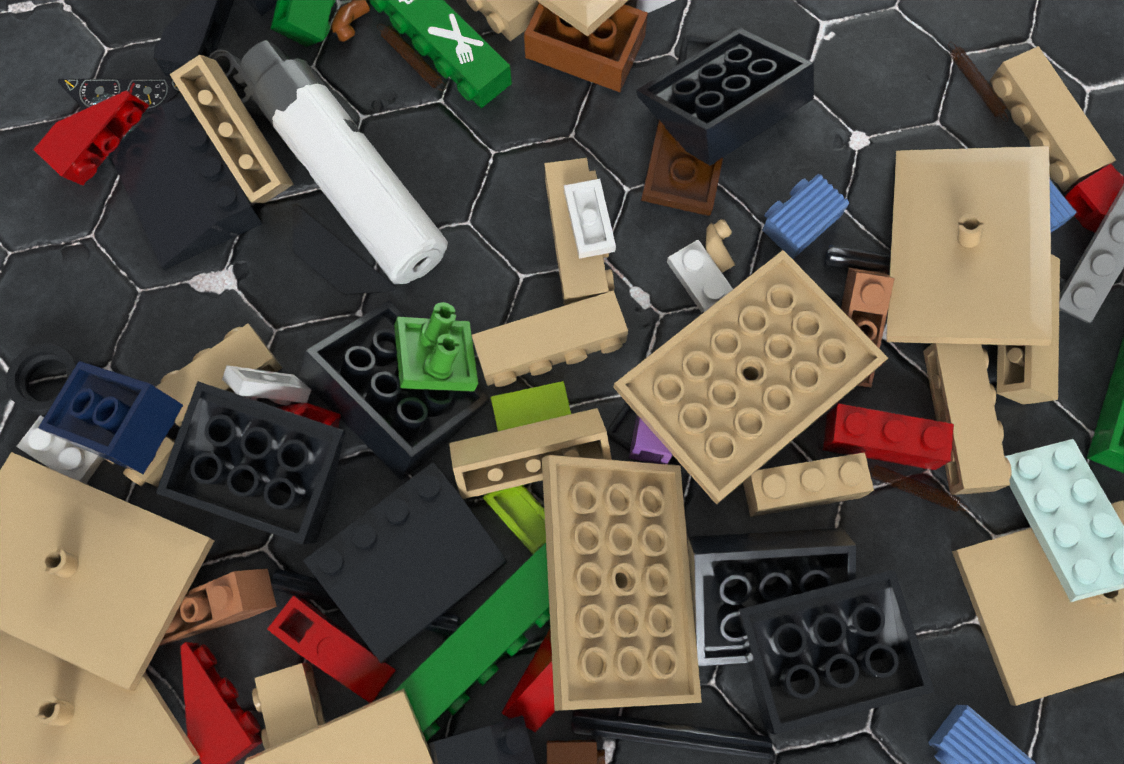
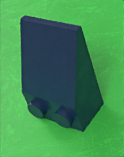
M79 361L38 429L144 475L148 466L154 460L156 452L169 429L174 425L183 404L150 383Z

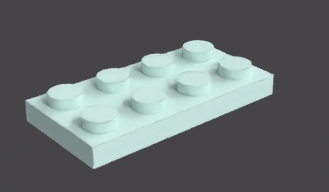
M1074 439L1005 456L1008 458L1012 470L1009 486L1070 602L1123 589L1124 525Z

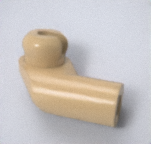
M724 219L718 220L715 224L710 223L706 228L705 247L722 273L735 266L722 241L732 233Z

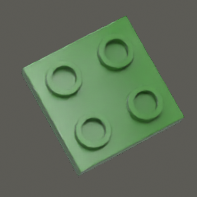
M444 302L436 304L430 319L397 317L394 328L400 388L475 391L478 385L470 321H456L455 309L452 305Z

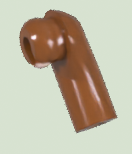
M352 0L337 10L331 28L333 33L336 32L340 41L344 42L355 35V30L350 23L370 11L366 0Z

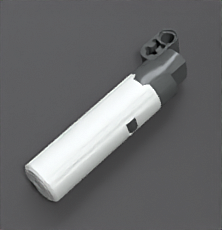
M268 40L257 43L249 49L242 60L222 49L210 54L208 58L217 61L249 114L254 116L264 114L394 284H407L410 281L421 278L441 261L448 245L446 238L365 135L359 131L354 121L305 60L298 58L290 59L284 51Z

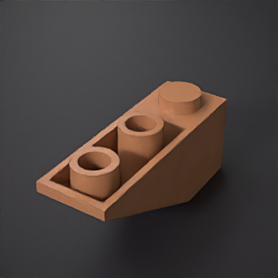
M849 268L841 310L880 349L895 278L886 273ZM875 371L857 386L871 388Z
M268 569L234 571L188 591L159 646L248 619L277 607Z

